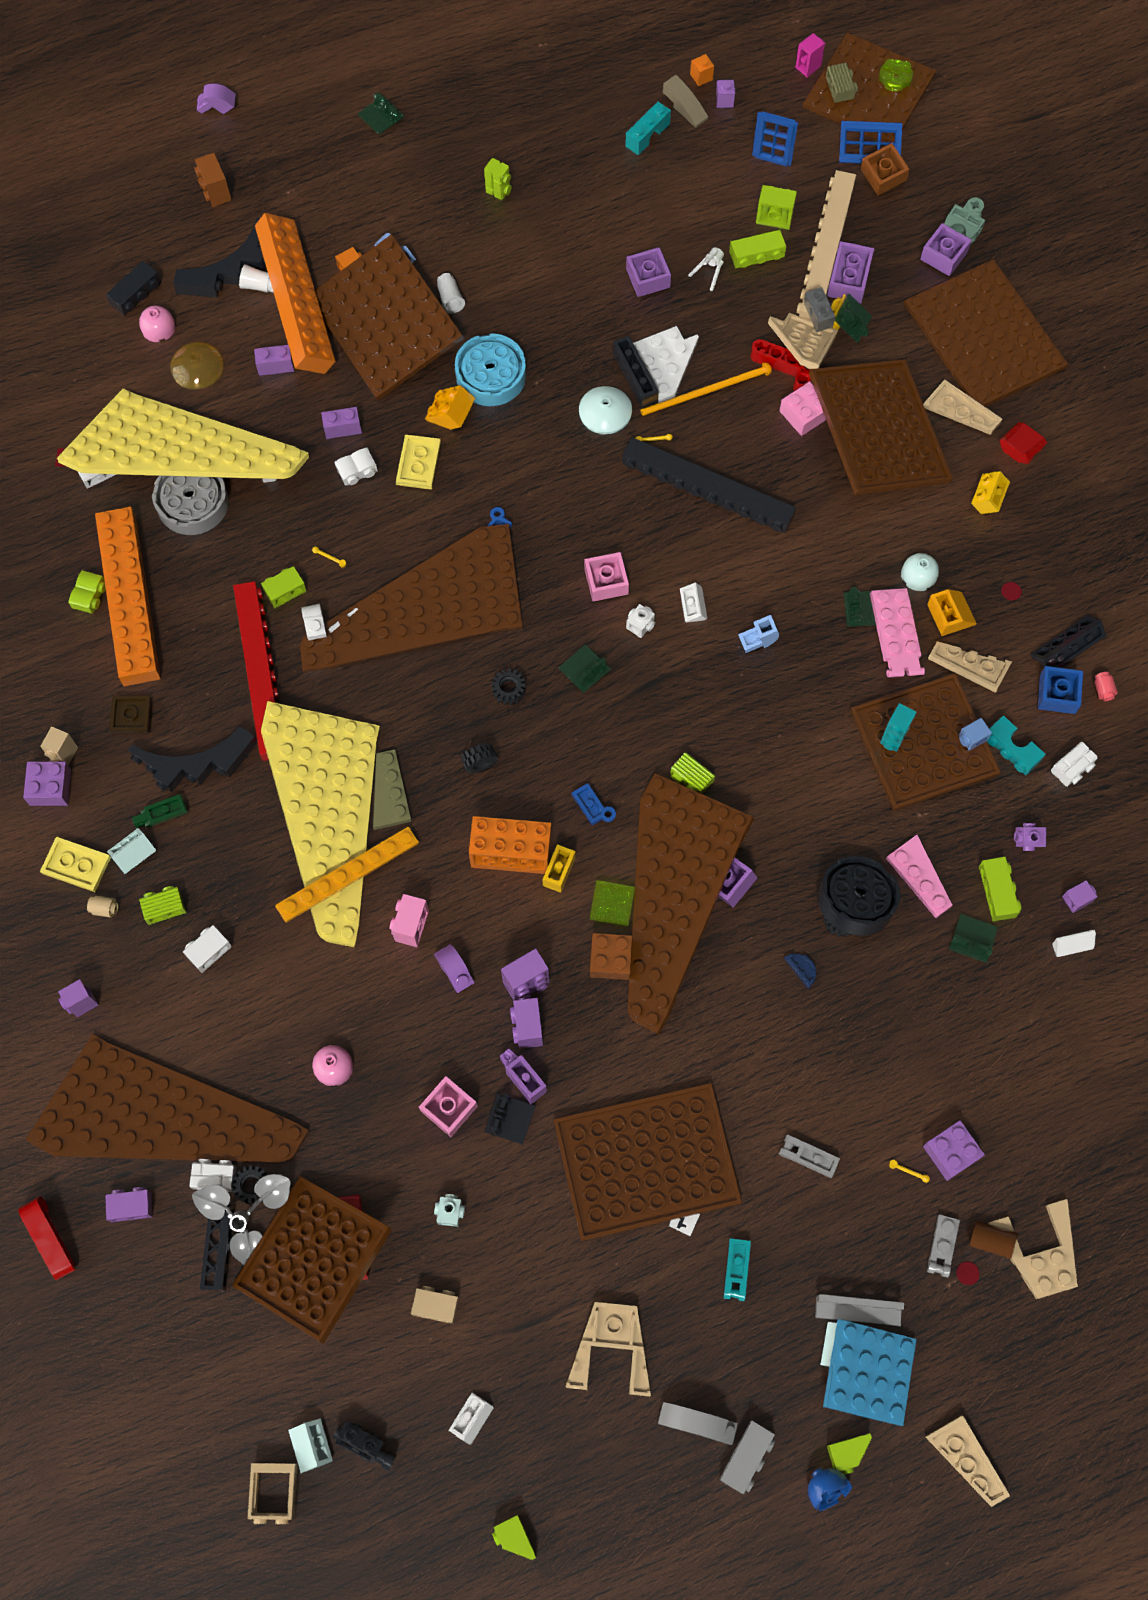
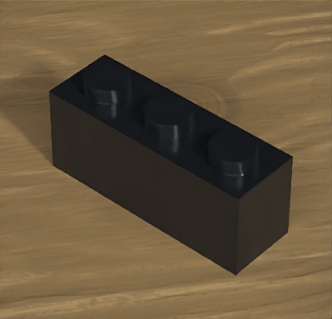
M142 261L117 283L106 296L109 304L125 316L141 300H144L153 289H156L161 281L157 271Z

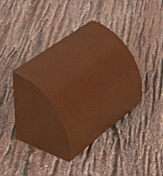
M976 1221L970 1246L1011 1259L1018 1233Z

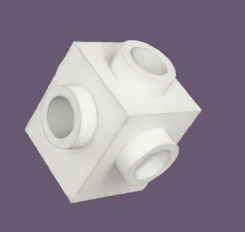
M639 604L636 609L633 608L630 611L626 629L642 638L647 630L651 631L655 625L654 612L649 607H643Z

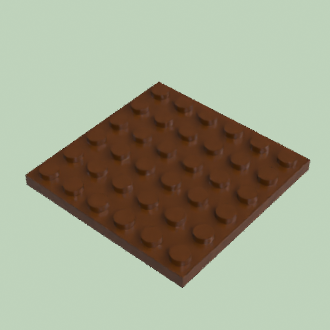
M846 33L805 99L803 108L841 124V121L902 123L903 130L934 78L936 70L850 33ZM846 62L848 68L852 69V80L857 83V92L854 99L834 103L826 79L827 67ZM864 132L865 135L878 140V132ZM882 132L881 142H895V133Z
M956 673L850 709L893 811L999 776L1001 773L987 741L969 751L959 740L962 728L975 722L977 719ZM900 703L917 713L907 735L896 752L886 749L880 742L889 720Z
M300 1176L289 1193L286 1203L277 1212L232 1286L324 1344L392 1229Z

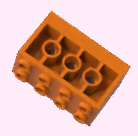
M473 816L469 846L471 868L545 874L550 861L551 823Z

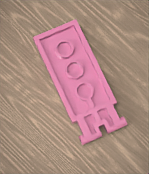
M907 588L871 591L870 597L883 660L888 662L889 667L886 673L887 677L904 676V670H906L907 676L924 675V667H920L919 663L921 651Z

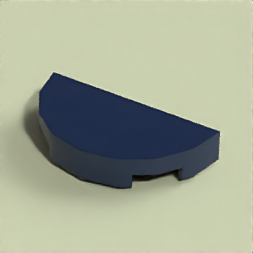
M793 953L785 956L784 960L809 989L816 978V967L813 961L806 955Z

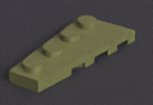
M395 749L377 753L373 829L377 830L412 822Z

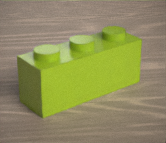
M777 230L731 241L729 252L735 269L745 268L749 265L762 264L766 261L785 257L786 244L781 231Z
M1006 857L983 860L979 865V870L992 921L1016 918L1021 911V904L1018 899L1016 900V885L1011 880L1010 863H1007Z

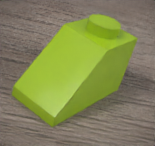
M871 1434L827 1445L833 1468L844 1475L854 1472L853 1467L859 1465L872 1439Z
M519 1515L494 1527L495 1532L492 1535L497 1546L501 1544L503 1549L531 1560L536 1558Z

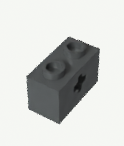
M820 287L806 292L804 305L816 332L832 328L835 315L823 288Z

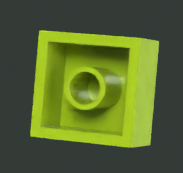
M763 185L756 224L789 230L797 191Z

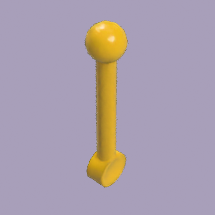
M672 434L647 438L637 436L635 439L642 442L663 439L670 441L673 436Z
M317 546L313 547V553H319L339 563V566L342 568L346 566L345 560H339L319 550Z
M895 1160L889 1162V1167L892 1169L898 1168L921 1178L925 1183L930 1181L928 1175H922L897 1164Z

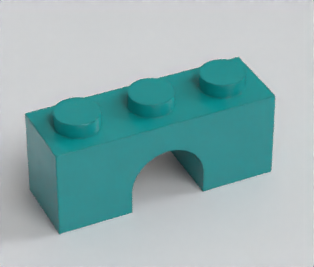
M657 102L626 133V147L639 155L649 145L652 133L655 131L660 134L670 124L671 110Z
M899 703L888 722L880 743L886 749L897 752L917 712Z
M1002 716L990 728L992 734L987 743L997 748L1002 757L1007 760L1009 759L1019 772L1027 775L1042 761L1046 754L1032 741L1025 747L1015 746L1011 737L1016 732L1017 727L1005 716Z

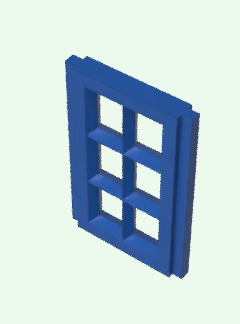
M758 112L752 156L783 166H791L798 122L771 113ZM766 121L774 123L775 130L766 128ZM778 126L788 127L787 133L778 131ZM765 133L774 136L773 142L764 140ZM777 137L786 139L785 145L776 143ZM763 145L772 147L771 153L762 151ZM775 149L783 150V157L775 155Z
M841 121L839 163L862 164V158L870 155L863 154V144L877 145V150H879L881 145L893 143L901 156L902 123ZM847 131H859L860 141L846 140ZM864 132H878V142L864 141ZM882 132L895 133V142H881ZM846 144H860L859 154L846 153Z

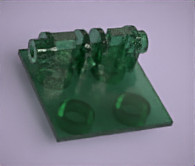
M375 93L373 96L374 102L357 113V115L380 135L401 120L404 115L381 93Z
M848 294L834 321L858 343L862 336L866 337L869 334L867 325L872 316Z
M852 587L849 592L843 593L847 627L876 625L870 597L871 591L860 592L857 587Z
M586 644L558 667L583 693L611 670L606 665V659L604 657L599 658Z
M960 914L949 950L987 963L989 955H991L993 950L992 946L998 927Z

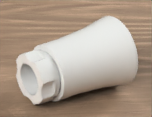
M244 264L239 280L240 289H253L274 293L268 272Z
M443 273L437 278L441 306L448 314L459 312L464 308L465 301L460 294L454 277L450 273Z

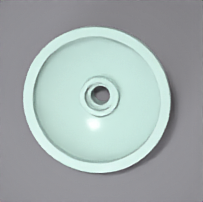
M601 386L588 391L583 396L579 405V415L583 424L591 431L599 434H612L622 430L629 423L632 415V405L630 399L623 391L615 387Z

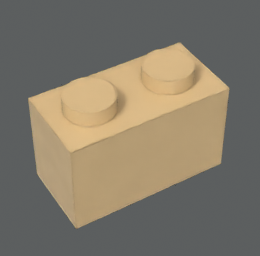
M54 727L50 728L40 746L44 750L45 755L50 758V762H66L67 765H69L78 749V746L68 733Z
M422 1286V1289H416L411 1315L454 1324L459 1298L455 1297V1292L443 1290L442 1294L434 1292L435 1288Z

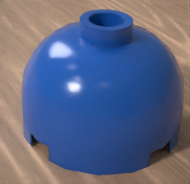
M819 1468L812 1473L813 1478L809 1481L807 1489L808 1497L815 1510L823 1511L836 1505L841 1494L846 1497L852 1490V1485L842 1472L834 1468H827L825 1470Z

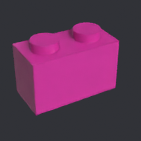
M814 33L802 41L798 47L795 68L806 77L819 69L822 64L825 43Z

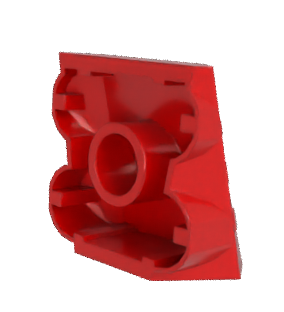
M1019 422L1000 439V445L1003 452L1018 463L1029 464L1034 455L1040 452L1047 444V441L1027 424Z

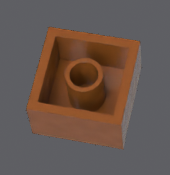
M893 143L862 158L860 170L878 196L907 181L910 169Z
M211 153L195 159L197 167H194V170L198 177L197 180L200 188L203 189L206 201H210L212 207L232 201L226 178L215 154Z
M592 933L590 978L629 980L632 936Z

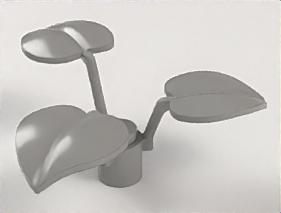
M270 1174L259 1179L254 1191L260 1198L247 1212L239 1210L234 1214L232 1213L231 1209L227 1206L230 1202V1194L221 1185H209L192 1194V1198L197 1209L211 1220H220L224 1216L225 1210L228 1212L230 1227L238 1232L230 1241V1251L239 1262L245 1265L263 1237L259 1231L253 1230L248 1232V1229L245 1228L249 1221L250 1213L262 1200L268 1208L276 1209L283 1206L289 1197L291 1181L288 1177L280 1174Z

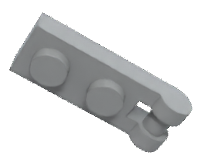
M786 1135L784 1140L786 1143L779 1151L780 1156L829 1178L833 1177L840 1158L797 1138ZM793 1146L799 1148L797 1154L791 1152Z
M938 1215L927 1272L932 1274L937 1272L943 1277H949L960 1220ZM937 1258L944 1260L943 1265L936 1264Z

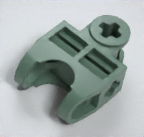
M971 198L964 208L955 205L948 214L944 224L971 239L972 244L984 227L985 220L981 218V212L984 208L983 201L979 198Z

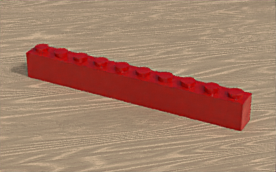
M254 581L233 585L259 754L262 761H267L269 759L262 738L261 728L267 702L276 703L279 694L277 687L274 688L273 682L276 681L274 670L271 671L270 666L273 665L272 654H268V648H271L269 637L265 635L268 627L266 620L263 621L262 615H265L264 605L260 604V599L263 598L261 587L257 588Z

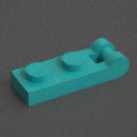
M729 1239L724 1299L732 1297L738 1298V1301H745L751 1241ZM732 1283H739V1290L731 1289Z

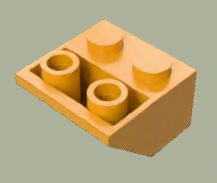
M461 385L439 390L435 395L433 404L428 409L425 419L428 422L448 429L459 428L462 426L475 398Z
M948 589L930 596L927 605L941 636L977 624L962 592Z

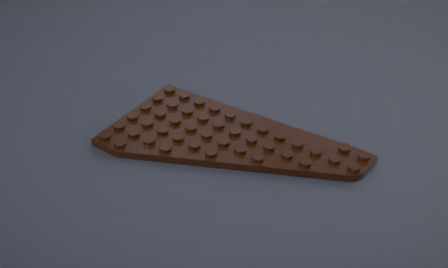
M509 524L479 527L324 623L327 637L308 641L307 635H305L300 644L303 673L327 670L348 663L481 634L522 629ZM355 608H358V610L355 613H353L350 617L347 616V614H349ZM339 622L340 626L330 633L328 629Z
M654 774L640 799L628 1013L634 1022L659 1035L669 1018L678 990L731 865L754 818L658 774Z
M92 1034L29 1133L26 1141L54 1157L179 1161L209 1159L213 1162L227 1160L247 1163H285L295 1157L309 1130L289 1119L109 1044Z

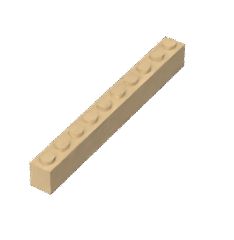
M836 170L835 177L830 179L829 187L832 189L827 191L825 201H828V204H824L822 215L825 216L820 218L818 227L821 229V232L816 234L815 242L817 246H813L811 254L814 259L810 260L808 265L810 275L806 274L804 285L807 286L806 289H802L800 299H803V302L799 303L797 308L799 316L811 320L804 305L805 293L822 287L825 295L827 294L856 174Z

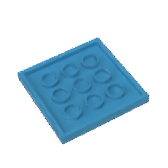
M837 1319L823 1407L903 1426L916 1339Z

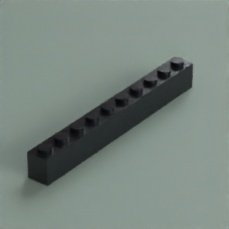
M633 437L623 453L622 463L628 468L637 469L644 475H651L661 482L673 485L677 489L688 491L693 496L702 497L709 503H715L728 511L732 510L739 513L740 516L755 520L760 525L769 526L776 532L786 533L794 518L796 507Z

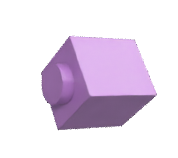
M717 80V108L733 107L735 97L734 80Z
M1086 880L1068 890L1062 897L1072 913L1092 903L1097 898L1095 888L1091 884L1089 885Z

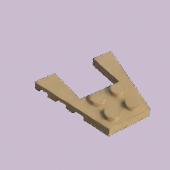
M1067 1199L1046 1206L1060 1246L1023 1257L1016 1240L1013 1256L1010 1259L1021 1273V1277L1036 1299L1078 1287ZM1009 1217L988 1223L1014 1231Z
M595 1302L566 1388L587 1390L591 1346L633 1350L629 1394L651 1396L637 1306Z

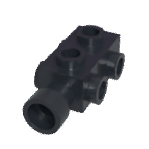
M346 1421L343 1428L339 1426L333 1436L336 1440L335 1443L344 1450H349L360 1456L362 1460L369 1461L372 1464L375 1461L382 1465L381 1468L386 1471L390 1470L397 1456L390 1451L387 1453L381 1449L384 1442L381 1441L378 1435L374 1433L368 1434L362 1430L360 1425L354 1422L348 1423Z

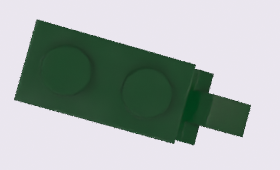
M179 794L144 807V810L140 811L141 814L132 817L136 828L141 826L152 827L188 812L182 796Z

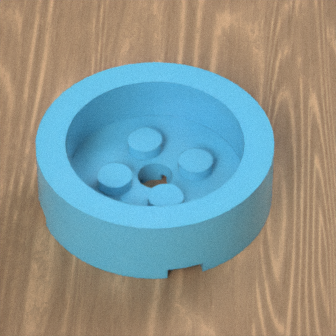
M489 334L490 336L479 337L478 335L464 343L456 355L455 372L457 385H461L475 398L474 403L483 406L505 404L514 399L524 387L526 363L523 351L516 342L506 336ZM492 363L495 365V368L487 369L486 365Z

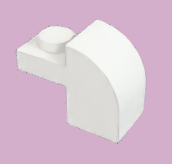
M320 604L301 607L308 641L327 637Z

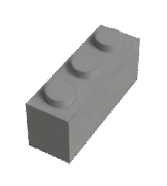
M750 1421L719 1480L741 1494H744L745 1491L749 1492L755 1482L752 1479L755 1471L760 1472L765 1463V1460L762 1459L765 1452L770 1453L775 1444V1440H773L775 1434Z

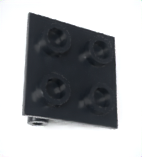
M497 1094L484 1132L523 1145L536 1106L510 1098L507 1094Z

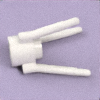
M713 248L688 276L691 277L703 265H717L710 291H713L720 268L724 263L721 260L724 256L723 252L719 248Z

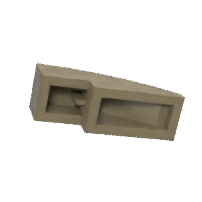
M677 75L663 83V93L674 102V108L695 128L708 120V116L697 98Z

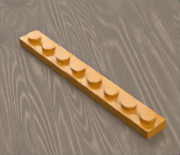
M407 827L276 904L275 907L287 923L415 847L419 842L410 828Z

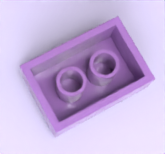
M840 241L827 297L842 298L845 294L848 301L862 302L874 248Z
M536 949L501 969L503 984L514 1001L529 999L532 993L536 991L538 993L542 992L548 987V967Z

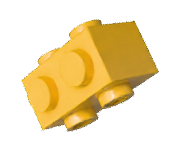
M1001 471L982 474L971 504L981 514L999 512L1010 481Z

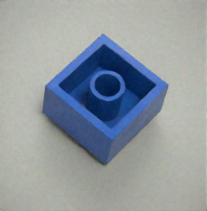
M1045 666L1039 680L1038 709L1076 714L1081 706L1083 671Z

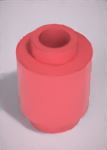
M1102 672L1095 676L1094 684L1099 699L1104 701L1113 700L1118 694L1113 676L1109 672Z

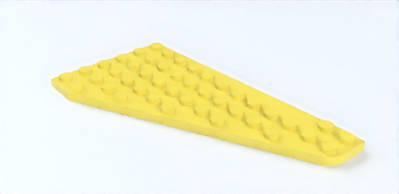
M122 389L57 459L60 464L80 473L285 479L295 475L308 460L309 455L307 452L294 446Z
M268 701L261 734L305 888L366 852L375 751L380 726ZM363 878L311 908L317 933L326 942L350 947L355 946L359 927Z

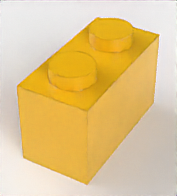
M560 845L556 846L543 877L544 887L562 892L575 861V851Z

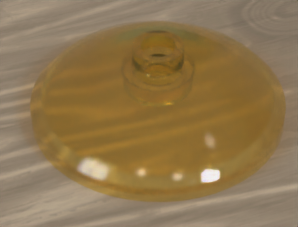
M192 342L182 346L175 352L171 359L170 369L173 378L181 386L189 389H202L218 380L223 371V359L220 352L214 346L204 342Z

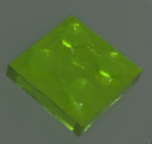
M596 880L590 920L628 926L635 887Z

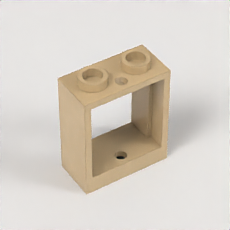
M251 1463L248 1519H254L253 1524H267V1519L275 1520V1524H289V1520L295 1519L298 1464ZM260 1473H290L288 1513H257Z

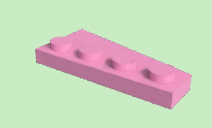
M918 835L887 856L888 862L935 918L952 907V903Z

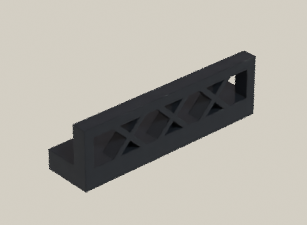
M1086 615L1030 654L1031 658L1041 662L1043 669L1045 666L1061 668L1106 636L1103 623L1099 619Z
M228 1204L227 1206L231 1209L232 1213L234 1214L235 1206H233L232 1204ZM226 1210L219 1224L215 1220L208 1218L200 1290L226 1291L230 1241L232 1239L230 1218H228ZM219 1229V1243L215 1245L211 1240V1234ZM216 1250L218 1252L217 1263L212 1266L208 1261L209 1255ZM211 1272L215 1273L214 1286L206 1285V1277Z

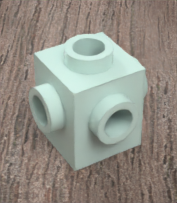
M446 1194L445 1197H440V1202H436L434 1215H438L437 1224L459 1227L460 1218H464L465 1205H462L461 1199H458L456 1195ZM448 1208H453L451 1212H447Z

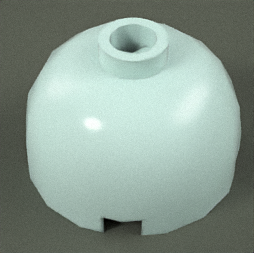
M924 553L911 555L905 561L901 570L902 580L904 579L907 583L906 585L915 591H925L927 588L934 586L939 576V566L936 560Z

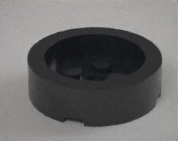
M848 856L839 859L827 869L818 888L817 899L822 914L834 927L852 935L864 936L877 933L889 924L900 902V889L897 880L893 874L890 875L883 868L884 865L871 858ZM860 888L865 894L861 896L855 889Z

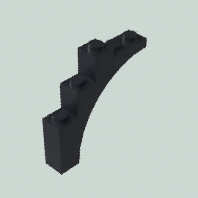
M256 218L253 229L245 242L228 257L205 267L176 269L173 282L176 293L217 298L218 292L222 289V283L239 285L240 274L244 264L264 271L266 264L255 228L260 218Z
M239 726L227 739L217 746L189 756H161L144 751L133 744L128 751L131 754L130 759L138 765L142 763L146 766L145 769L153 775L156 781L155 785L162 791L168 790L172 793L184 777L193 784L196 782L199 785L206 780L213 770L221 776L225 774L230 778L258 742L254 735Z

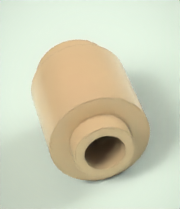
M95 896L89 898L87 911L92 913V915L112 918L114 914H117L119 905L116 903L115 898Z

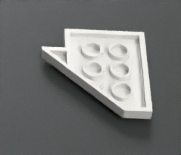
M675 326L633 343L659 391L658 403L675 397L697 345L698 334L684 340L679 329Z

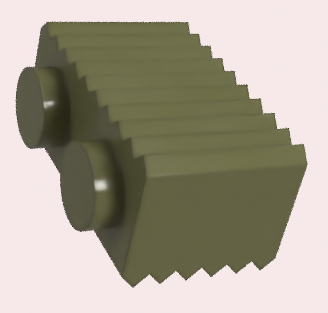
M846 62L844 64L828 66L826 79L834 103L854 99L857 92V83L852 80V69L848 68Z

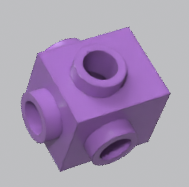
M1023 823V827H1016L1014 833L1016 847H1023V851H1035V847H1046V828L1035 827L1033 823Z

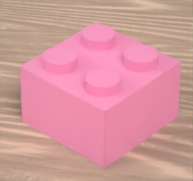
M810 382L781 401V414L801 436L826 420L814 386Z
M621 552L584 559V569L592 602L628 595L629 583Z
M403 894L402 899H399L397 902L396 911L398 912L396 918L391 920L390 929H392L391 931L396 942L418 947L429 913L428 905L424 899Z
M445 1076L419 1106V1109L447 1135L452 1137L478 1106L475 1100Z

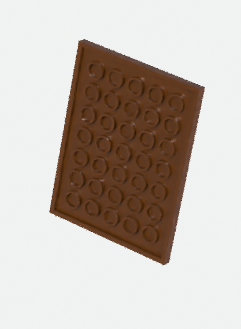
M392 234L315 289L323 320L377 400H380L464 339Z
M994 259L904 301L905 307L964 393L984 407L1064 370L1068 366L1066 360Z
M905 359L810 370L811 381L855 495L945 484L953 480Z
M711 1083L553 1119L581 1242L742 1204Z

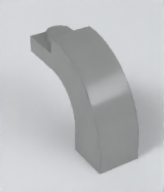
M663 1402L658 1424L729 1445H733L738 1424L717 1416Z

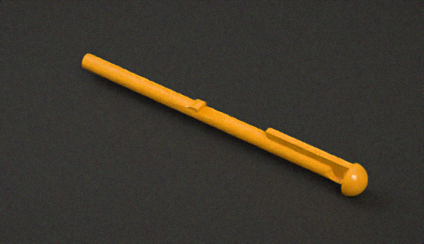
M762 363V367L640 409L641 414L644 416L764 373L768 376L772 371V367L769 363Z

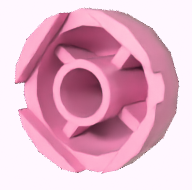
M155 305L146 308L139 319L140 329L144 337L149 341L160 342L159 340L164 338L167 340L174 334L176 329L175 320L170 311L162 306Z
M328 1045L316 1053L312 1067L314 1075L321 1083L326 1086L341 1085L351 1076L353 1061L346 1049L337 1045Z

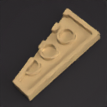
M946 380L939 385L923 404L925 409L990 435L1002 421V418Z
M941 642L935 644L928 657L929 660L995 693L1012 661L1005 660V662L996 660V657L981 656L978 655V652L962 651L960 647Z
M963 1415L925 1436L991 1507L1010 1496Z

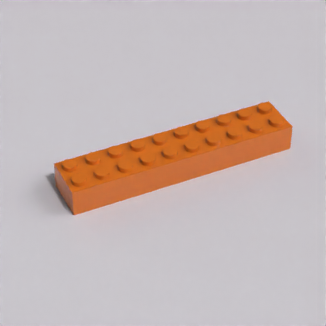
M264 213L255 225L294 367L295 369L325 374L335 363V358L295 221Z
M132 507L95 513L118 677L123 686L160 680L136 516Z

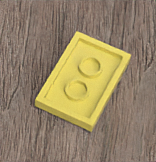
M405 435L396 485L432 490L441 445L440 439Z
M56 837L40 872L95 892L111 857L108 854Z

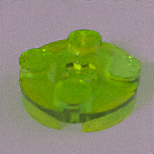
M887 59L880 69L879 81L880 83L882 81L884 87L890 91H901L912 82L913 70L911 69V64L907 61Z

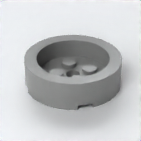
M159 475L154 483L152 499L156 511L165 526L174 532L184 535H196L207 532L217 526L227 512L229 497L222 477ZM188 491L194 492L192 498L185 497V493Z

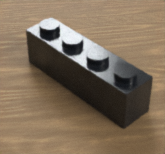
M630 336L613 341V355L641 408L643 409L658 403L659 391Z

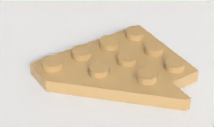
M791 313L788 314L785 321L771 316L768 321L770 327L800 365L808 369L820 367L838 330L833 328L816 332L811 320Z

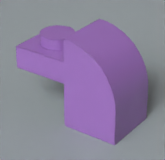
M207 84L204 86V92L198 96L197 111L204 113L214 107L224 114L234 108L236 94L223 85Z
M451 944L434 954L457 993L474 984L466 965Z

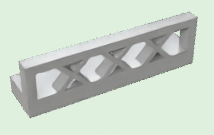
M819 1294L816 1296L815 1318L901 1326V1311L904 1310V1303Z

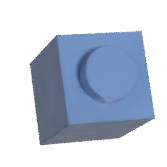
M982 718L962 728L959 740L970 751L988 741L992 732Z

